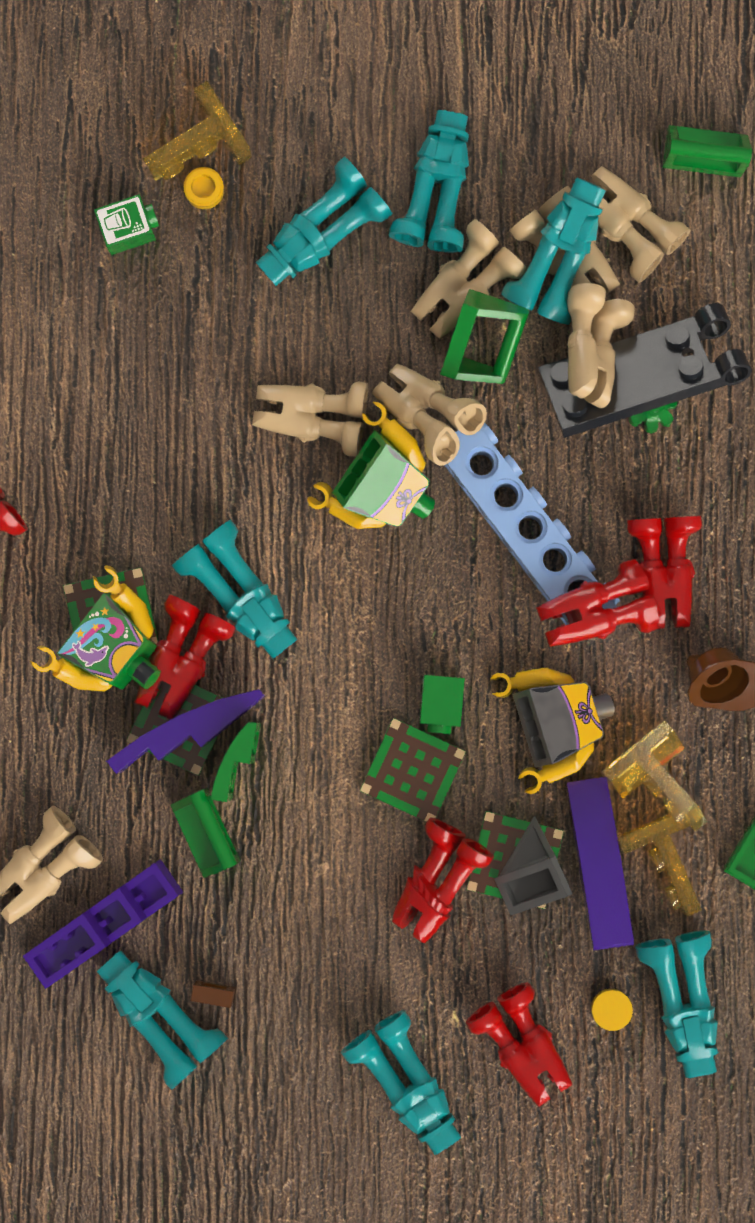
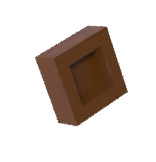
M196 980L193 984L190 1001L231 1008L236 987Z

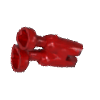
M702 516L663 518L668 548L667 566H663V562L660 559L661 518L627 520V531L631 536L638 539L642 549L644 561H641L639 564L649 581V588L647 591L642 592V597L650 594L656 601L659 616L657 629H664L665 599L671 598L674 627H690L692 578H694L695 570L692 562L686 558V544L689 536L701 529Z
M635 559L623 561L619 565L618 576L614 580L605 584L596 581H584L579 588L536 607L541 622L552 618H562V615H566L569 623L568 625L564 623L556 629L545 633L549 647L575 643L595 637L605 639L615 631L617 625L634 623L637 629L643 633L655 631L659 625V616L656 601L650 594L612 609L603 608V605L608 603V601L648 590L649 581L641 565Z
M169 595L164 603L165 611L170 616L168 635L166 640L157 642L156 649L151 654L150 662L160 669V676L150 688L144 689L140 686L135 699V703L148 709L153 699L159 693L162 681L169 684L171 688L168 693H165L163 704L159 710V715L169 720L174 718L184 704L198 679L204 678L206 670L204 657L218 641L229 640L236 629L229 622L210 613H205L192 645L181 656V647L184 640L197 621L201 611L194 605L173 595Z
M525 982L506 990L497 998L504 1011L511 1017L521 1033L522 1042L513 1037L494 1002H488L475 1011L467 1019L466 1025L472 1034L480 1035L486 1033L497 1043L501 1067L510 1071L521 1088L540 1107L551 1099L545 1090L542 1079L539 1080L537 1078L538 1075L547 1071V1077L556 1085L560 1092H563L573 1084L552 1042V1033L541 1024H535L530 1014L529 1004L534 999L535 990L529 982Z

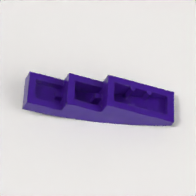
M257 689L219 699L178 715L140 736L106 762L116 774H119L149 750L158 761L163 760L191 736L200 747H204L266 695L262 690Z
M607 777L567 782L566 789L580 867L579 874L593 951L634 945Z
M160 859L27 952L23 957L46 989L183 893V890Z

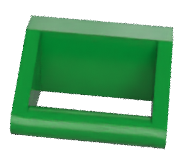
M669 125L666 134L662 168L741 178L750 164L752 147L748 135Z
M469 289L440 375L455 380L504 384L524 330L529 310ZM477 316L510 320L494 367L464 357Z
M208 788L202 789L170 805L203 878L226 870L241 861L214 800H210L211 793Z

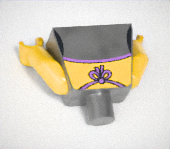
M550 668L517 672L515 677L511 678L504 673L494 674L490 680L505 678L508 686L504 692L492 693L493 695L505 698L512 693L513 689H518L519 691L512 695L535 768H525L521 771L518 779L530 774L535 776L538 781L534 787L527 788L525 793L534 794L539 791L542 782L548 781L552 783L579 771L593 753L594 742L601 739L604 735L600 720L614 715L615 707L612 698L607 693L593 697L587 682L575 683L571 675ZM542 766V770L536 769V767Z

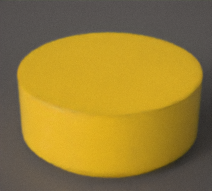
M199 167L192 170L185 178L184 193L189 203L194 207L210 209L222 200L224 184L222 178L215 170L208 167Z
M605 989L594 997L591 1004V1013L593 1019L601 1028L608 1031H617L624 1028L630 1022L633 1008L631 1001L623 992L617 989Z

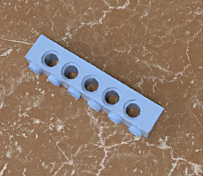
M484 423L482 428L473 435H465L459 430L456 431L460 442L459 451L456 457L444 466L547 602L567 593L569 585L573 582H598L592 575L596 568L582 550L576 554L567 542L571 535L558 518L552 522L544 512L543 508L547 506V503L541 494L533 486L530 489L525 487L519 479L523 472L509 454L503 458L494 446L499 441L489 426ZM477 455L487 456L492 462L491 472L486 475L474 473L470 467V460ZM500 487H509L516 494V503L511 507H502L495 501L494 492ZM526 518L536 520L541 529L539 537L531 540L524 538L519 532L520 521ZM556 550L563 555L565 564L561 571L553 572L545 567L543 563L545 552ZM616 598L608 601V603L603 605V608L612 609L617 607L616 604L620 602V599ZM562 615L563 617L560 619L565 625H568L566 615Z

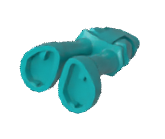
M437 110L434 125L429 126L428 136L417 153L419 160L414 167L416 178L409 209L404 218H397L392 222L389 230L390 238L413 247L423 246L427 216L435 182L442 185L427 247L433 251L448 253L461 252L463 250L464 235L455 228V214L461 185L466 180L465 168L469 166L466 144L469 134L465 132L468 116L446 110Z
M345 156L334 167L336 181L329 191L302 213L295 214L290 223H284L273 241L275 247L268 244L266 246L268 252L256 261L259 268L275 286L289 275L294 279L297 276V272L320 264V258L330 255V250L338 242L361 225L369 221L383 222L393 214L380 195L372 187H369L347 212L320 233L317 228L319 224L368 187L363 176Z
M576 177L570 193L564 192V200L546 218L548 223L541 230L542 237L527 271L520 280L509 281L504 286L501 292L504 298L532 311L558 248L566 250L554 279L537 309V313L550 320L570 325L572 319L567 306L568 292L585 255L590 253L591 241L596 240L598 215L603 211L599 205L606 192L605 189Z
M230 519L203 539L202 542L245 592L239 597L215 568L200 544L190 549L171 566L180 576L192 575L203 583L226 612L225 617L235 623L236 630L252 641L256 640L255 646L259 648L262 645L270 657L274 659L298 639L287 626L290 621L283 619L284 613L277 595L271 594L268 584L262 583L237 550L235 539L238 529Z
M692 931L675 937L690 1003L683 1004L681 999L672 941L662 938L637 944L635 949L639 961L650 966L657 977L664 1015L661 1018L667 1027L664 1033L676 1052L677 1062H682L685 1078H694L717 1072L714 1055L718 1054V1049L714 1045L716 1044L718 1021L714 1019L715 1007L711 1006L704 971V958L712 947L710 931Z
M120 950L97 973L108 984L105 990L108 993H112L111 996L120 1016H126L129 1026L136 1028L161 1059L164 1065L163 1080L172 1090L192 1073L198 1065L191 1057L180 1050L152 1016L156 1012L166 1020L200 1064L215 1052L228 1037L219 1029L203 1030L196 1025L170 995L171 990L161 985L160 978L143 968L137 970L140 965L138 961L132 963Z
M401 1010L376 1024L374 1030L396 1057L411 1081L410 1085L405 1087L371 1030L363 1032L342 1049L341 1054L349 1064L363 1063L373 1073L391 1102L390 1108L399 1114L398 1120L418 1135L417 1138L420 1143L426 1141L433 1154L437 1155L456 1143L461 1138V1135L453 1125L455 1117L450 1113L444 1089H439L436 1077H431L410 1044L407 1032L411 1025V1020L406 1011Z

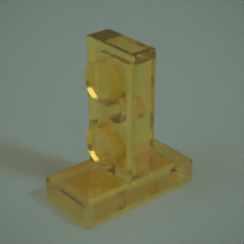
M208 81L193 89L196 100L208 118L143 158L146 168L155 181L161 177L165 180L174 177L184 169L183 164L195 156L203 158L209 155L218 147L217 142L223 140L238 165L252 158L249 145Z
M665 720L602 771L613 789L622 799L643 783L655 798L662 794L668 801L663 805L664 808L679 825L685 820L696 832L708 822L698 804L663 767L685 749L675 731Z
M692 806L683 807L617 836L619 849L624 854L647 844H653L654 849L649 850L648 853L657 873L664 871L670 886L664 888L670 905L674 911L680 908L682 914L687 917L702 911V908L670 835L700 822Z

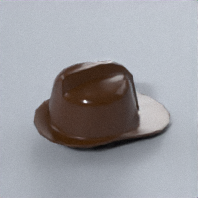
M722 647L712 648L701 655H690L688 657L687 665L689 667L690 686L687 693L688 700L694 706L727 711H744L755 707V662L741 660L731 650Z

